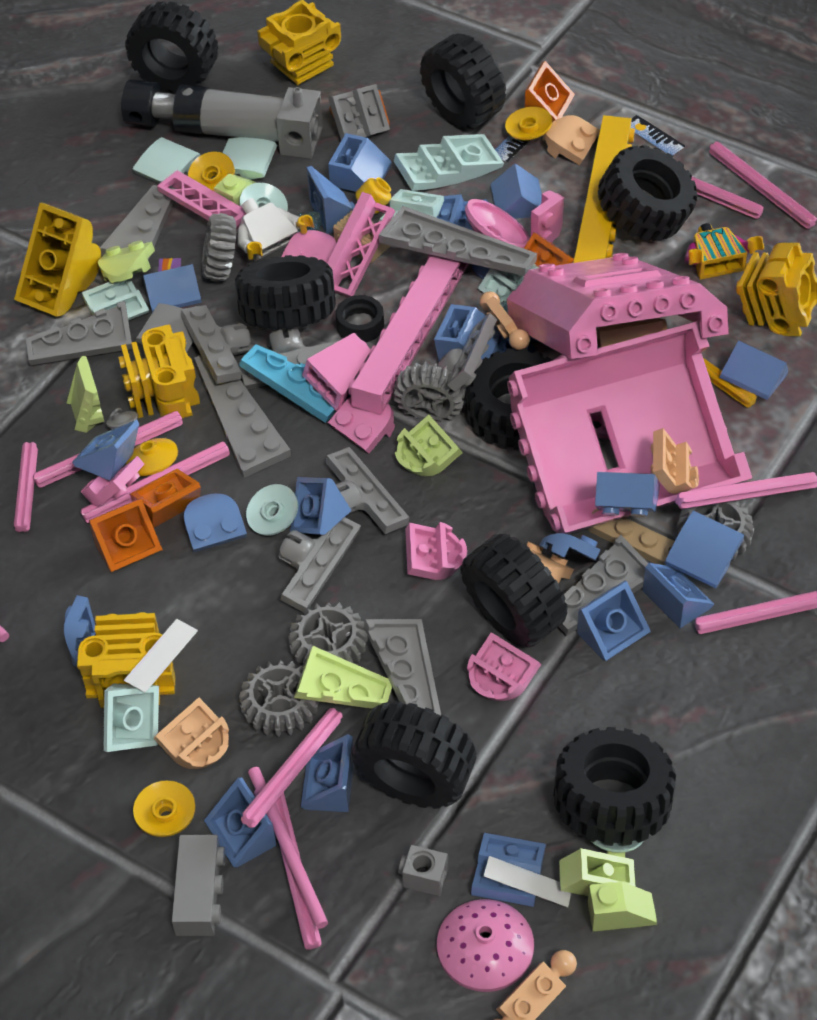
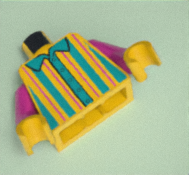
M705 223L698 228V233L694 235L693 243L688 246L684 260L688 265H696L699 280L745 271L747 254H753L756 250H765L763 237L754 236L745 241L734 235L727 227L713 229L711 224Z

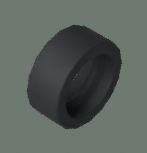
M354 295L338 304L335 311L337 331L342 338L355 333L361 340L367 343L376 339L384 329L383 306L378 300L366 295ZM358 313L369 314L375 318L363 325L350 324L345 321L349 316Z

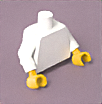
M250 198L241 205L246 215L242 217L238 228V247L247 253L249 260L254 259V261H257L288 245L293 235L298 232L297 229H300L302 234H306L308 226L314 228L312 217L310 215L299 217L280 207H276L273 203L259 207L254 198Z

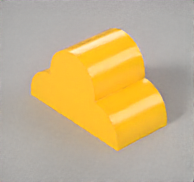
M39 203L14 300L56 317L64 315L71 308L78 292L84 291L90 286L100 268L98 261L101 258V250L97 244L92 243L93 228L89 220L48 204Z

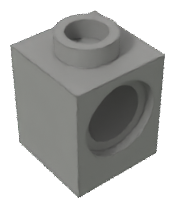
M411 845L408 856L403 855L399 865L398 873L403 875V887L440 896L448 871V854ZM420 867H425L429 869L426 872L416 871V869Z

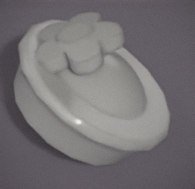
M116 408L110 414L106 425L111 430L137 420L138 414L134 411L121 412V408Z

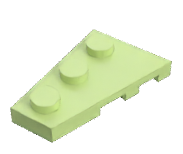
M312 646L294 698L373 709L382 703L388 702L392 685L386 677Z

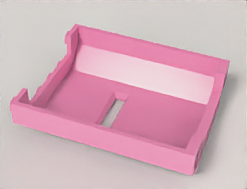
M628 253L613 254L611 258L557 266L555 264L539 265L537 269L528 270L523 277L524 280L507 298L508 315L518 329L525 330L529 336L570 359L598 355L596 327L678 315L692 322L700 321L701 338L729 334L727 306L698 282L690 280L689 276H679L640 261L638 257H630Z
M700 321L598 348V355L576 359L565 357L514 371L507 382L512 410L510 420L513 428L518 429L520 436L518 445L523 456L526 455L529 464L527 466L529 480L535 483L537 490L535 493L536 503L540 509H543L544 515L556 533L571 534L631 516V511H619V515H604L602 511H596L592 514L593 510L597 509L595 506L597 472L652 474L650 466L653 464V454L651 452L653 431L661 428L665 429L676 445L687 442L692 450L689 460L691 467H698L699 484L696 488L689 491L744 483L752 479L745 453L734 454L702 356V352L709 347L707 338L700 337ZM600 411L618 467L607 470L590 414ZM660 483L656 508L676 503L677 494L669 493Z

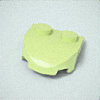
M136 241L129 244L126 248L121 249L120 246L108 248L98 261L104 281L109 280L110 283L120 282L132 278L133 273L148 271L151 268L148 258L155 251L153 243Z
M427 415L411 431L408 432L404 428L397 437L398 446L395 456L406 470L420 476H433L442 472L463 452L434 419Z

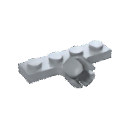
M206 305L182 309L181 318L216 384L240 380L242 371L234 355L245 354L250 350L248 345L251 342V337L247 326L242 323H235L219 327L216 325Z
M488 313L473 327L462 349H451L440 359L439 367L447 366L448 371H453L447 386L454 392L463 385L465 387L469 386L476 377L474 372L483 361L481 356L489 347L487 342L495 334L493 328L497 318L491 313Z
M297 327L286 329V338L283 336L282 329L273 330L269 336L272 351L286 356L287 361L294 364H306L308 358L338 342L333 341L306 347L302 343ZM240 367L242 381L247 390L267 385Z
M350 447L327 455L326 464L340 479L341 482L337 483L336 486L352 510L349 514L358 510L366 511L385 534L408 525L410 517Z
M344 517L325 535H321L318 539H312L297 530H292L287 535L291 538H285L281 544L279 559L292 565L298 571L282 593L281 601L303 613L305 608L309 609L360 532L361 525Z

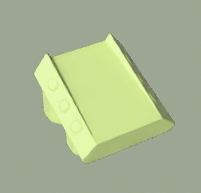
M82 356L75 369L67 404H71L76 420L74 430L85 433L97 424L103 423L104 418L87 357Z

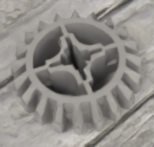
M213 213L207 222L201 262L202 275L205 279L216 282L225 281L231 273L237 225L233 216Z
M426 361L423 365L415 362L413 367L406 366L404 371H400L394 385V401L398 402V408L404 409V414H412L414 419L420 418L423 420L427 415H430L434 420L443 422L445 418L453 420L454 415H459L465 403L466 390L464 385L456 392L447 386L453 371L447 370V366L439 367L437 363L429 365Z
M740 501L682 509L680 512L679 520L677 521L678 534L692 511H696L744 534L743 542L731 559L733 561L737 555H743L746 548H749L754 533L752 516L748 515L747 508H741Z
M327 602L325 607H320L316 603L314 610L305 608L304 615H297L296 623H292L290 628V651L295 656L298 665H305L312 646L351 663H360L361 654H365L368 636L364 629V621H361L359 613L353 614L350 606L342 609L340 602L335 607H331V604Z
M280 660L278 665L273 666L268 661L267 668L263 669L257 666V674H248V681L243 682L242 691L239 695L240 707L248 724H253L256 732L263 728L267 736L272 731H275L276 735L280 737L282 731H287L289 735H292L293 728H298L302 731L304 728L303 722L311 724L313 720L312 715L317 714L320 701L305 699L298 701L294 698L304 668L303 665L296 668L292 661L286 666ZM260 695L265 699V704L262 707L257 703Z

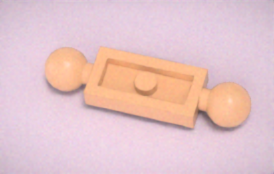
M491 291L485 292L480 298V306L484 311L491 313L497 318L495 326L504 339L509 337V344L515 350L527 348L530 343L529 334L525 330L517 328L514 321L500 305V298L496 293Z
M560 950L552 956L550 968L544 961L539 963L496 1009L503 1018L494 1020H535L566 987L559 978L560 976L567 977L575 971L577 966L575 956L570 951Z

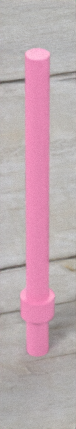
M253 767L248 771L255 788V797L266 785L259 767ZM274 803L266 815L273 824L274 833L316 928H324L328 925L327 918Z

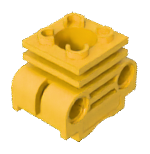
M304 0L296 2L284 12L275 13L267 17V26L257 31L259 46L272 57L270 63L297 85L334 66V62L331 60L333 59V54L330 52L335 50L341 41L340 23H334L329 18H326L323 13L315 8L313 2L308 4Z
M777 243L774 245L770 255L768 252H763L761 258L758 252H753L749 263L745 265V271L741 279L738 280L736 285V292L740 295L742 301V311L746 315L749 325H754L757 320L758 326H764L767 320V324L773 333L783 336H801L802 331L800 327H808L811 321L812 309L817 304V277L814 272L815 261L813 253H802L800 243Z
M170 324L145 331L142 335L145 358L142 359L137 342L131 343L135 359L133 361H130L126 344L121 345L123 356L118 357L120 368H126L127 374H122L125 390L132 393V396L128 397L131 409L136 408L138 418L143 417L141 399L145 400L148 415H154L150 397H155L161 417L174 411H178L182 418L193 416L190 406L200 404L198 391L194 387L195 370L192 359L185 351L186 339L183 331L172 333Z
M139 612L136 614L96 616V635L85 638L78 648L77 668L80 669L83 676L87 699L98 698L100 707L104 708V690L112 684H129L124 679L162 636L159 633L155 613ZM172 662L152 684L159 686V705L160 695L175 694L176 677Z

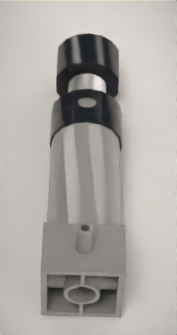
M129 79L124 86L121 99V112L123 121L126 124L155 127L159 118L173 120L174 128L177 132L270 140L279 143L280 155L312 159L323 130L321 92L301 89L299 87H288L285 97L280 98L182 84L174 95L162 93L158 82Z

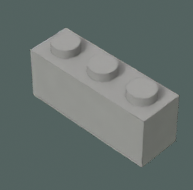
M180 835L172 915V924L176 936H214L215 924L221 923V905L217 904V895L223 894V875H219V866H225V847H220L218 835Z

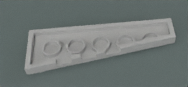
M405 206L401 207L379 234V243L389 245L392 248L408 249L525 276L537 261V253Z
M202 356L195 357L196 368L205 389L208 391V396L216 410L218 420L222 424L225 436L233 450V455L242 476L245 478L291 457L290 448L242 381L234 380L216 384Z

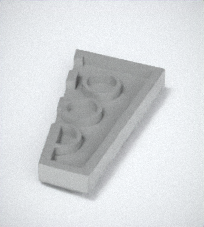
M153 185L100 247L101 255H104L108 248L120 246L122 249L136 241H143V243L152 242L155 247L174 200L160 193L157 185Z
M125 301L117 303V307L105 310L104 308L96 311L95 315L83 320L78 318L70 321L71 324L65 327H54L26 338L30 366L80 358L82 356L122 351L121 345L126 344L127 350L132 349Z
M622 535L615 540L614 545L608 551L606 550L599 557V561L582 575V579L564 594L568 613L565 621L559 627L567 636L577 630L579 609L616 585L627 581L632 593L643 588L645 567L648 562Z
M365 619L364 629L399 702L403 704H417L418 707L424 709L427 707L441 716L422 619Z

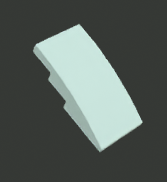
M484 134L443 136L440 144L419 145L417 153H396L394 158L395 165L412 191L458 184L502 168L504 162Z

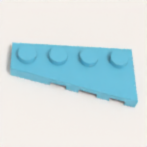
M256 344L240 360L239 366L324 423L336 412L302 376L305 364L291 363L287 361L286 356Z

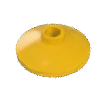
M540 107L521 108L507 118L505 128L507 133L515 139H535L549 131L552 126V116L547 110Z
M207 152L193 161L188 171V177L214 191V187L228 174H235V167L232 160L226 154Z
M166 438L145 441L134 448L133 455L126 462V465L138 456L144 463L137 472L140 476H150L162 472L176 460L178 456L177 445L172 440Z
M175 781L155 782L144 788L137 796L133 806L134 818L139 828L149 835L156 837L172 836L184 830L192 821L196 808L195 800L191 791L181 783ZM165 811L171 812L169 815L161 816Z

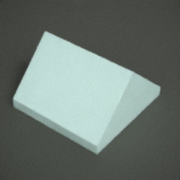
M112 684L104 690L105 752L158 745L153 739L158 734V685H152L146 693L131 684Z

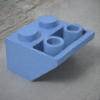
M345 133L328 163L329 181L338 188L356 192L368 178L376 179L379 177L384 180L392 165L391 160L368 138Z
M451 304L434 338L438 361L440 362V359L451 349H462L473 327L486 315L476 307ZM496 326L493 328L495 334L487 342L489 347L481 356V359L485 357L490 358V355L495 353L502 335Z

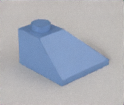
M312 166L307 167L310 205L327 234L334 233V224H337L338 221L340 222L347 213L353 211L355 205L352 201L349 202L343 191Z

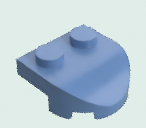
M204 495L191 501L185 509L184 527L187 531L193 553L247 537L239 508L236 502L227 495Z
M556 533L544 537L539 544L540 547L546 550L549 545H552L551 550L553 554L564 559L571 549L596 561L601 550L596 548L597 541L585 535L578 539L569 534Z
M78 595L73 605L68 606L64 623V636L72 664L77 667L80 643L85 638L95 635V622L87 597Z

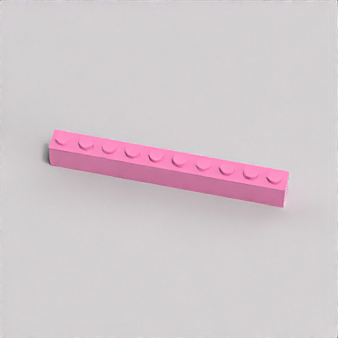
M428 255L425 266L422 265L419 269L416 281L411 282L407 296L401 298L399 309L396 313H392L387 329L382 330L377 345L372 346L367 362L361 364L359 375L351 381L348 392L351 395L352 407L380 415L383 413L394 394L395 381H397L400 371H404L406 366L411 365L469 263Z

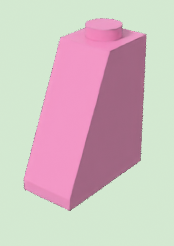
M352 333L308 358L302 376L338 411L349 395L348 391L351 381L359 375L361 364L367 362L371 349L355 333Z

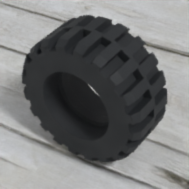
M165 1L150 4L145 10L141 11L126 36V54L128 60L132 61V68L140 73L139 77L143 80L158 82L161 86V91L168 92L171 90L173 93H176L178 87L182 84L201 86L218 56V41L215 40L214 30L209 28V22L206 19L203 20L200 17L201 14L196 10L193 12L189 9V6L184 4L180 6L177 5V2L169 1L168 4ZM159 39L174 43L183 51L185 56L170 52L161 44Z
M459 33L448 36L424 53L420 63L422 85L425 86L427 97H430L432 105L439 110V114L442 117L447 118L450 124H456L458 128L473 129L501 111L506 100V84L503 83L504 76L499 71L497 61H494L491 57L490 51L485 49L480 41H475L474 37Z
M645 145L640 147L632 146L621 150L612 160L599 181L598 198L601 201L602 210L607 212V218L610 221H614L617 228L627 231V234L632 237H640V240L647 241L651 239L652 241H660L676 234L694 210L697 201L695 181L691 180L692 175L689 170H685L683 168L684 165L680 161L677 162L673 159V155L665 154L656 147L651 149Z
M285 255V257L276 256L271 257V259L258 260L256 263H250L247 267H243L235 278L239 315L246 323L253 327L258 326L261 329L271 328L272 330L305 327L311 323H318L321 319H326L333 312L336 305L333 270L328 263L322 259L318 260L316 257Z
M512 348L505 349L503 353L497 351L492 353L490 358L485 357L482 359L481 365L474 372L476 374L475 379L466 387V414L468 415L469 424L480 437L484 436L485 441L492 445L497 443L500 448L506 449L508 446L514 447V450H520L518 440H520L518 429L513 428L510 420V414L512 413L511 404L504 403L497 398L509 394L507 382L514 371L553 360L549 357L544 358L543 354L534 351V353L528 352V349L513 351Z
M495 534L463 559L460 573L462 574V581L466 585L468 594L472 597L474 604L481 610L486 620H489L493 627L500 631L507 640H511L513 644L523 648L533 647L565 621L568 606L565 603L564 593L559 588L560 585L553 578L548 567H545L541 562V559L531 552L526 544L520 543L516 537H511L509 534Z
M394 701L391 704L389 702L382 703L369 711L351 752L355 769L358 773L362 774V778L366 782L372 783L375 789L378 791L382 790L387 793V796L393 799H400L403 803L409 805L416 804L422 808L431 806L433 809H439L442 806L448 807L462 797L477 759L476 749L471 737L467 733H463L462 728L457 723L453 724L449 721L448 717L440 716L434 713V710L427 707L424 709L418 707L417 704H403L399 701Z
M607 727L606 730L601 731L599 728L592 729L587 735L582 733L575 737L574 741L566 744L563 752L559 754L557 759L553 793L555 808L560 813V818L566 825L571 824L570 829L579 836L581 834L586 835V839L589 841H602L604 845L613 846V843H621V846L631 845L632 841L635 840L638 843L649 839V834L653 836L658 833L670 817L676 785V771L672 765L671 758L666 752L663 753L664 749L656 741L652 743L648 736L642 733L640 735L634 734L633 730L624 728V731L616 730V727ZM607 779L618 780L631 785L635 790L611 792L596 786L593 782Z

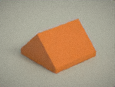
M544 61L525 90V107H540L547 110L551 114L553 122L563 116L575 94L549 64Z
M175 469L130 493L133 501L139 498L142 499L153 528L184 512L191 501L200 497L201 486L198 481L179 469Z
M141 498L89 520L94 543L110 572L163 550Z

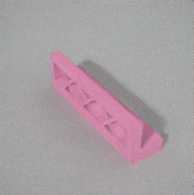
M178 170L157 185L160 193L208 221L213 213L233 216L236 221L237 231L242 217L246 215L239 205Z
M361 193L327 261L333 270L335 293L347 297L354 296L378 248L379 234L391 221L395 213L393 208L376 203L371 194ZM376 210L385 213L382 221L373 224L372 217ZM373 232L374 238L372 242L362 246L361 240L363 236ZM362 253L363 260L361 264L351 267L350 262L352 258ZM351 275L352 282L349 288L339 287L341 280Z

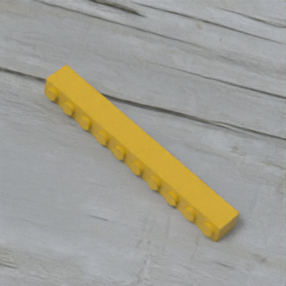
M603 115L574 263L611 258L613 255L614 244H610V242H615L617 227H613L616 223L610 221L606 216L607 212L601 208V201L598 198V185L614 157L621 150L632 147V144H629L634 142L635 129L631 128L632 118Z

